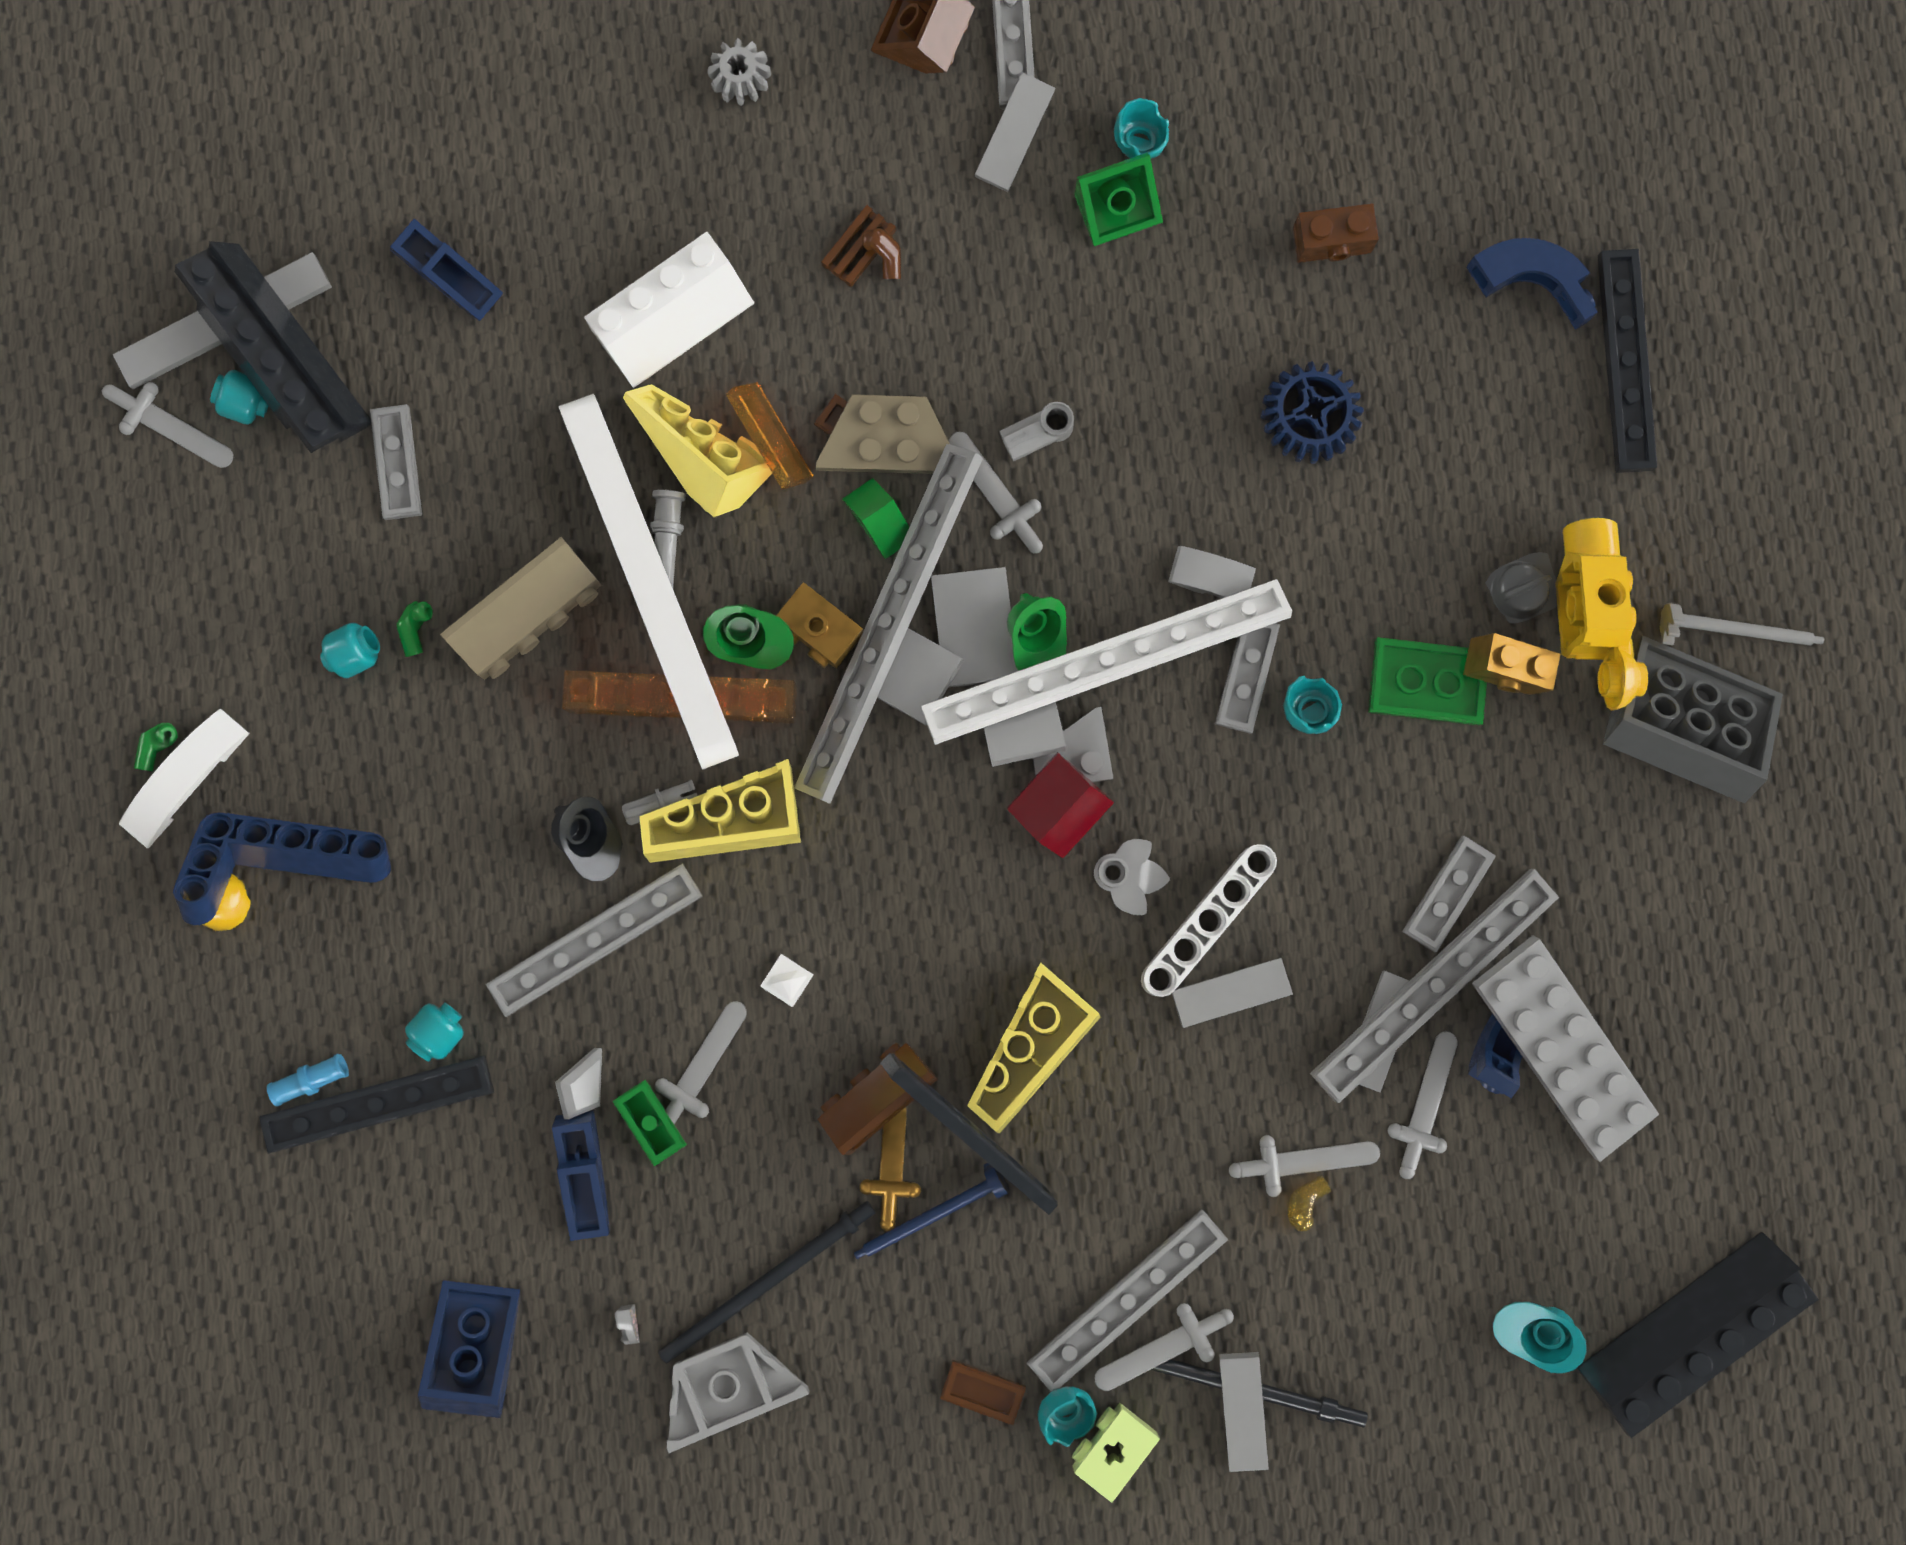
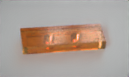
M755 382L733 387L726 396L781 489L804 484L814 477L759 383Z

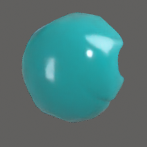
M1137 98L1128 101L1120 110L1115 121L1113 131L1115 142L1129 158L1147 152L1151 159L1161 154L1169 141V120L1164 119L1160 115L1158 104L1153 100ZM1134 134H1144L1149 140L1134 136Z
M1301 676L1288 687L1283 708L1286 720L1293 728L1306 734H1320L1329 731L1340 718L1342 703L1338 691L1329 683H1326L1324 678L1310 679ZM1310 701L1316 702V703H1314L1313 705H1311V706L1307 707L1306 709L1302 710L1303 706H1304L1307 702H1310Z
M1066 1386L1053 1389L1041 1401L1037 1416L1040 1430L1049 1445H1052L1054 1441L1069 1447L1074 1439L1084 1437L1094 1427L1097 1411L1088 1393L1076 1387Z

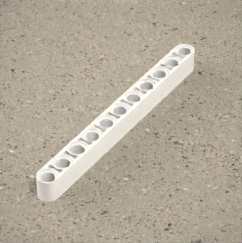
M594 393L558 406L702 770L739 756Z

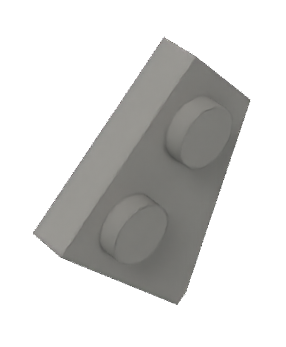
M1097 707L1063 731L1067 751L1058 752L1092 783L1113 780L1102 708ZM1056 753L1033 758L1035 776Z

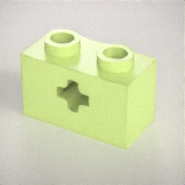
M1121 1403L1114 1410L1108 1407L1096 1423L1099 1431L1091 1441L1085 1438L1072 1455V1458L1075 1460L1072 1465L1074 1473L1111 1503L1160 1440L1158 1433ZM1119 1442L1118 1446L1121 1454L1117 1456L1112 1453L1107 1458L1105 1445L1115 1446Z

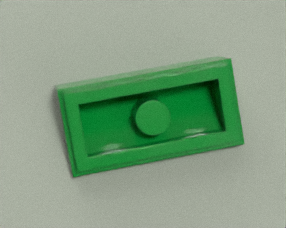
M646 1080L612 1101L653 1166L658 1165L687 1145Z

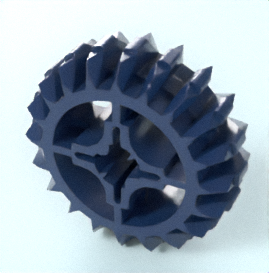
M1313 361L1308 362L1305 372L1298 364L1293 365L1291 375L1288 372L1282 371L1278 376L1279 382H1271L1268 387L1271 394L1265 395L1262 401L1269 408L1261 412V418L1270 421L1264 426V432H1277L1272 438L1271 444L1276 446L1283 441L1286 444L1281 452L1283 456H1287L1291 449L1297 450L1295 455L1296 462H1301L1305 453H1309L1308 456L1311 464H1315L1318 461L1319 452L1325 461L1332 459L1333 450L1338 454L1344 453L1346 450L1345 443L1352 444L1356 439L1353 431H1358L1362 426V422L1356 417L1361 416L1364 409L1359 405H1353L1361 398L1359 392H1348L1354 384L1353 380L1349 379L1342 383L1339 380L1343 374L1342 369H1338L1333 376L1328 374V363H1324L1320 371H1316ZM1313 386L1326 390L1332 396L1322 397L1318 395ZM1297 389L1299 407L1293 409L1289 415L1284 416V398L1288 393ZM1308 406H1313L1312 411L1314 408L1321 411L1316 419H1313L1312 415L1309 417L1304 413ZM1340 409V427L1337 432L1328 437L1326 417ZM1296 427L1305 428L1311 437L1315 439L1305 438L1292 429Z

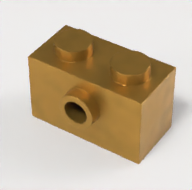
M804 582L776 615L790 627L794 636V645L800 640L811 650L807 655L823 668L830 664L837 669L858 643L863 633L862 627Z
M1492 633L1471 638L1463 675L1495 684L1499 690L1506 692H1521L1531 695L1553 691L1561 654Z

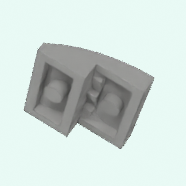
M1056 702L984 727L992 767L1067 751Z

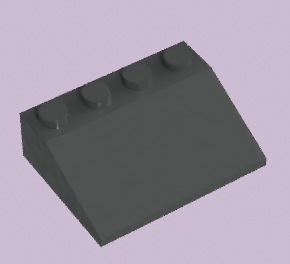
M1642 636L1635 651L1634 659L1636 662H1643L1647 667L1648 686L1644 696L1635 697L1625 707L1611 711L1603 745L1745 804L1768 779L1783 694Z

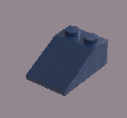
M443 1280L418 1391V1398L422 1409L501 1418L508 1382L520 1289Z

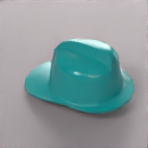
M1514 1302L1504 1306L1496 1314L1493 1321L1494 1336L1502 1347L1550 1373H1567L1575 1370L1583 1363L1587 1352L1586 1340L1580 1329L1575 1326L1572 1318L1563 1310L1556 1307H1543L1531 1302Z

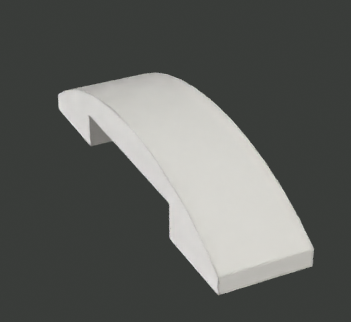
M219 709L181 742L157 768L135 796L120 820L119 825L146 848H149L174 820L171 818L172 815L220 761L225 762L250 733L222 709Z

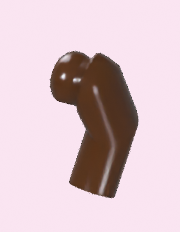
M884 229L867 230L863 234L862 243L866 250H874L882 257L883 279H901V250L898 242Z

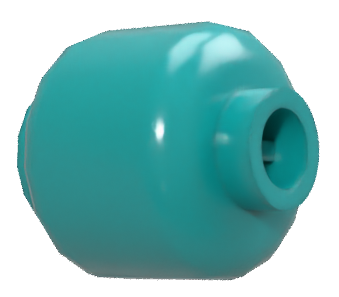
M230 370L225 376L218 375L210 397V402L215 404V411L218 415L247 425L251 424L257 415L264 418L269 405L243 372Z
M353 622L324 636L320 659L323 666L329 672H334L343 678H350L376 664L380 644L376 635L369 627Z
M443 1003L441 1007L434 1004H425L407 1024L405 1033L408 1039L405 1043L413 1052L426 1061H430L432 1058L444 1059L464 1035L462 1026L458 1023L462 1016L447 1003Z

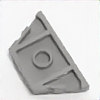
M748 1332L675 1362L673 1365V1389L669 1412L668 1453L804 1397L810 1392L808 1386Z

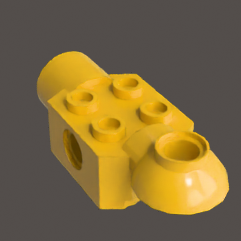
M1590 518L1570 523L1563 529L1565 556L1555 583L1561 655L1566 658L1604 660L1601 662L1598 671V689L1601 696L1604 697L1607 708L1614 711L1625 707L1635 697L1644 696L1648 686V671L1643 662H1636L1634 659L1631 635L1636 624V610L1634 607H1631L1630 601L1633 576L1631 571L1627 570L1626 557L1620 555L1618 525L1610 519Z

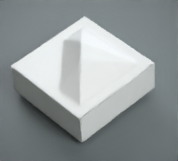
M781 954L760 987L793 1007L814 974Z

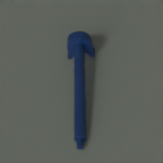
M989 1163L984 1164L985 1181L863 1244V1248L854 1252L856 1259L865 1255L869 1257L991 1192L999 1199L1008 1194L1010 1188L1005 1183L1003 1175Z

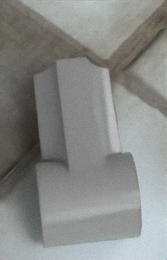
M1052 402L1045 406L1042 411L999 431L1014 462L1047 445L1067 439L1073 432L1074 415L1070 407L1065 403ZM1059 414L1064 416L1068 423L1061 430H1053L1046 423L1048 418Z

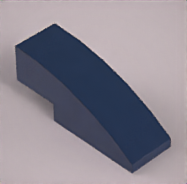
M415 218L390 246L391 252L479 322L503 295L499 288L445 242L442 243Z
M594 1110L571 1119H564L563 1115H557L552 1125V1132L559 1163L557 1174L570 1241L608 1236L610 1233L608 1207Z

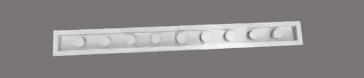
M1276 579L921 706L922 713L936 745L1291 618L1292 609Z

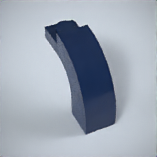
M1517 238L1502 241L1476 254L1466 267L1486 298L1503 287L1516 282H1532L1544 287L1555 297L1575 330L1588 323L1598 312L1595 308L1596 304L1592 294L1580 285L1590 272L1577 257L1554 243L1534 238Z
M1493 1013L1477 1041L1470 1060L1468 1075L1477 1079L1488 1091L1494 1094H1504L1512 1099L1520 1087L1519 1067L1523 1056Z

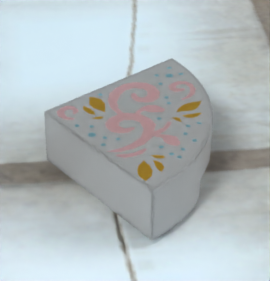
M635 1304L621 1306L615 1312L617 1329H622L621 1341L625 1345L640 1343Z

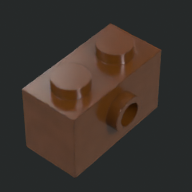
M1373 203L1301 212L1298 214L1293 225L1298 263L1323 259L1342 261L1350 256L1370 254L1379 240Z

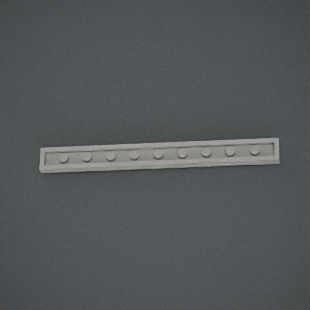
M946 444L795 784V789L829 804L831 803L982 462L983 457L978 453Z

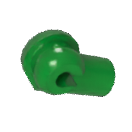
M414 601L407 605L397 622L396 627L405 657L424 652L418 630L423 622L430 620L433 615L432 607L425 601L419 603Z
M157 724L140 735L134 769L153 772L156 754L175 743L178 737V732L172 724Z

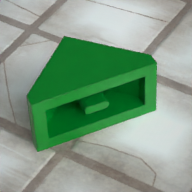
M872 478L842 500L886 560L900 550L909 530V525L892 497Z

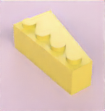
M789 759L776 763V766L761 772L755 771L745 775L743 779L721 787L719 785L711 788L706 793L694 798H686L639 816L643 854L650 863L801 843L793 774Z
M1041 962L1030 986L1018 1005V1009L1009 1027L1001 1038V1042L992 1060H990L967 1105L997 1133H1001L1100 1019V1014Z

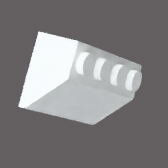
M705 232L584 318L591 331L634 388L752 306L754 302L726 256L709 233Z

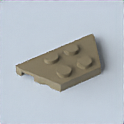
M851 395L816 462V471L933 474L949 441L927 397Z

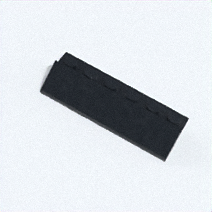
M209 241L208 249L175 264L174 272L197 301L196 310L286 429L291 427L310 453L336 439L342 442L372 424L369 416L239 244Z
M1760 1232L1587 1359L1577 1369L1598 1399L1608 1408L1626 1435L1632 1438L1819 1299L1798 1272L1801 1268L1768 1236Z

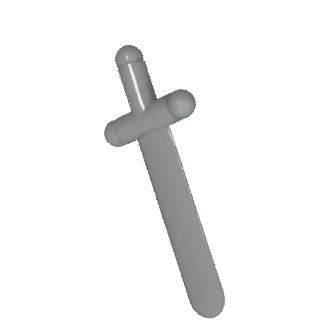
M146 383L136 398L114 385L108 384L103 387L102 394L105 398L127 410L126 415L119 424V430L122 434H132L139 422L217 467L224 468L232 463L233 452L230 448L152 404L159 391L155 383Z
M955 432L950 436L948 440L950 445L974 451L983 457L966 433ZM983 457L973 481L1002 519L990 529L991 537L999 540L1015 530L1031 553H1039L1043 548V544L1029 526L1027 520L1041 510V503L1037 499H1031L1020 507Z
M733 1001L726 1005L677 1085L664 1078L656 1081L655 1090L671 1100L666 1108V1112L674 1124L684 1109L693 1115L695 1114L698 1118H704L708 1115L709 1107L697 1099L696 1096L746 1018L747 1011L742 1003Z
M1441 1032L1435 1038L1409 1127L1393 1123L1388 1127V1134L1391 1138L1407 1143L1399 1170L1401 1177L1404 1179L1414 1177L1422 1148L1436 1153H1443L1447 1149L1446 1141L1431 1135V1131L1457 1048V1039L1451 1032Z
M1265 1135L1260 1139L1262 1159L1233 1163L1229 1167V1174L1233 1178L1264 1175L1267 1194L1271 1197H1277L1281 1193V1176L1371 1165L1378 1161L1380 1149L1375 1143L1367 1141L1276 1153L1274 1138Z
M1185 1303L1180 1304L1177 1307V1315L1180 1317L1179 1319L1183 1326L1100 1368L1095 1374L1096 1386L1103 1391H1110L1193 1347L1202 1361H1212L1214 1350L1211 1348L1206 1336L1232 1323L1234 1319L1232 1311L1223 1309L1198 1322L1191 1307Z

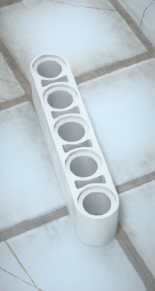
M1261 844L1253 845L1245 849L1145 967L1141 975V983L1147 993L1152 996L1164 997L1176 990L1272 875L1276 868L1277 859L1271 848ZM1252 852L1262 854L1266 860V867L1262 873H1256L1249 868L1248 857ZM1228 881L1238 883L1242 889V896L1237 902H1230L1224 896L1223 889ZM1204 910H1210L1217 916L1218 925L1212 932L1203 930L1199 924V916ZM1180 939H1186L1193 945V955L1188 961H1181L1175 955L1174 946ZM1157 968L1165 970L1169 976L1168 986L1160 991L1154 989L1149 981L1150 974Z

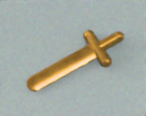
M906 1108L883 1127L879 1180L871 1181L865 1179L860 1183V1191L863 1194L882 1196L880 1226L886 1232L895 1228L897 1197L916 1198L921 1193L919 1184L915 1182H902L907 1120Z

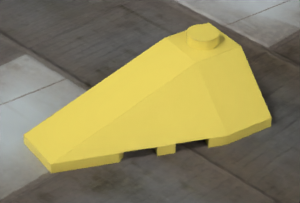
M652 384L627 391L624 394L623 399L687 494L713 517L740 508L777 468L778 464L752 441L743 436H740L737 443L718 433L722 424L713 419L707 422L690 417L691 409L689 405Z

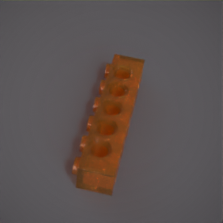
M569 670L564 672L562 708L570 714L682 719L665 675ZM708 677L725 720L795 723L797 685L794 680Z

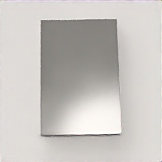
M1006 567L932 575L931 582L939 645L964 660L948 688L984 684L1018 672L1013 658L1012 638L1007 628V618L1011 607Z

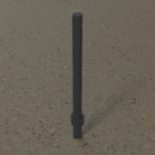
M1173 1359L1151 1369L1152 1371L1222 1389L1221 1372ZM1262 1384L1263 1401L1316 1415L1317 1420L1332 1424L1336 1420L1362 1428L1366 1425L1367 1412L1338 1405V1400L1324 1396L1316 1399Z

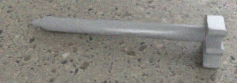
M1667 603L1661 611V644L1674 645L1675 637L1680 636L1679 627L1809 646L1813 643H1824V637L1814 636V633L1683 614L1679 604Z

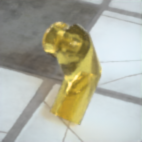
M1322 1175L1297 1188L1290 1196L1287 1215L1289 1222L1298 1231H1307L1313 1226L1314 1201L1331 1192L1328 1183Z

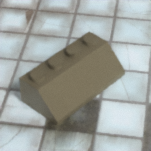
M560 537L440 635L478 676L484 680L489 676L495 679L510 667L508 661L520 652L521 655H524L533 650L540 642L537 637L548 628L554 631L566 623L569 619L567 613L577 605L584 607L591 603L598 596L596 590L602 585L572 548Z

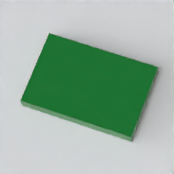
M1377 637L1375 640L1368 713L1481 726L1484 719L1487 682L1463 675L1469 648Z

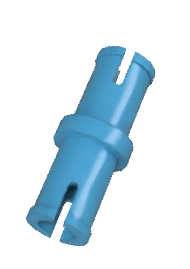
M336 1054L334 1057L311 1067L303 1065L297 1069V1073L267 1084L269 1099L274 1106L278 1107L303 1094L311 1096L318 1093L320 1087L349 1076L347 1063L341 1054Z

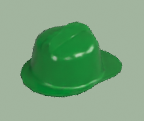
M1028 593L1021 594L1020 601L1013 606L1007 618V628L1012 638L1013 658L1018 671L1065 655L1067 646L1066 610L1061 601L1053 597L1040 598L1031 596Z
M746 604L724 606L715 610L707 618L703 627V640L707 649L717 658L758 669H773L785 663L790 658L794 649V636L791 629L780 617L769 612L757 610Z

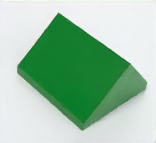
M1148 152L1077 177L1074 196L1093 246L1163 223L1151 158Z

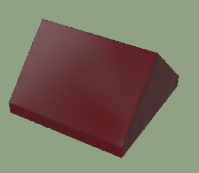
M1057 752L1011 802L1007 810L1040 844L1064 858L1114 804V801Z

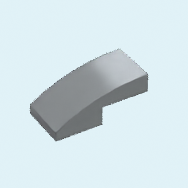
M1178 546L1168 582L1197 593H1208L1219 598H1225L1251 589L1256 568L1201 550Z

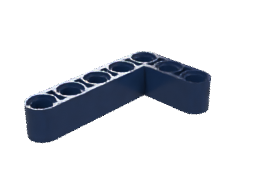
M212 813L203 818L197 828L174 885L173 894L183 920L191 925H202L208 923L216 915L235 865L373 883L381 881L389 875L391 863L386 842L382 836L376 833L229 813Z

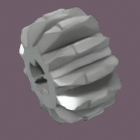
M737 38L734 43L735 47L730 48L726 43L722 42L721 50L723 54L712 53L711 61L713 65L708 67V76L713 79L711 83L713 91L716 93L722 92L723 100L726 103L736 95L737 103L742 106L745 101V95H749L750 99L756 102L758 99L756 89L767 91L768 83L765 79L771 76L770 66L766 65L768 60L764 51L757 52L756 44L753 41L744 48L741 40ZM739 68L746 69V72L742 74ZM737 69L739 75L733 74V71Z

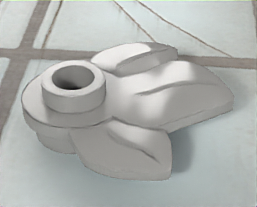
M1128 840L1120 846L1116 854H1107L1101 857L1094 867L1096 883L1102 889L1111 893L1116 907L1132 915H1145L1147 913L1145 894L1161 889L1170 881V877L1161 866L1148 860L1152 849V843L1148 840ZM1113 865L1119 869L1120 875L1118 879L1110 880L1107 878L1105 872L1108 866Z

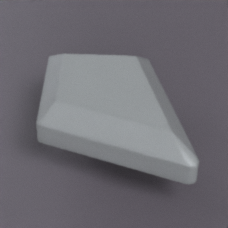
M601 1048L592 1049L555 1082L564 1119H571L600 1107Z

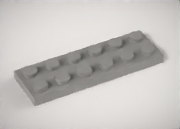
M1532 935L1472 983L1594 1159L1601 1162L1659 1115L1539 938Z

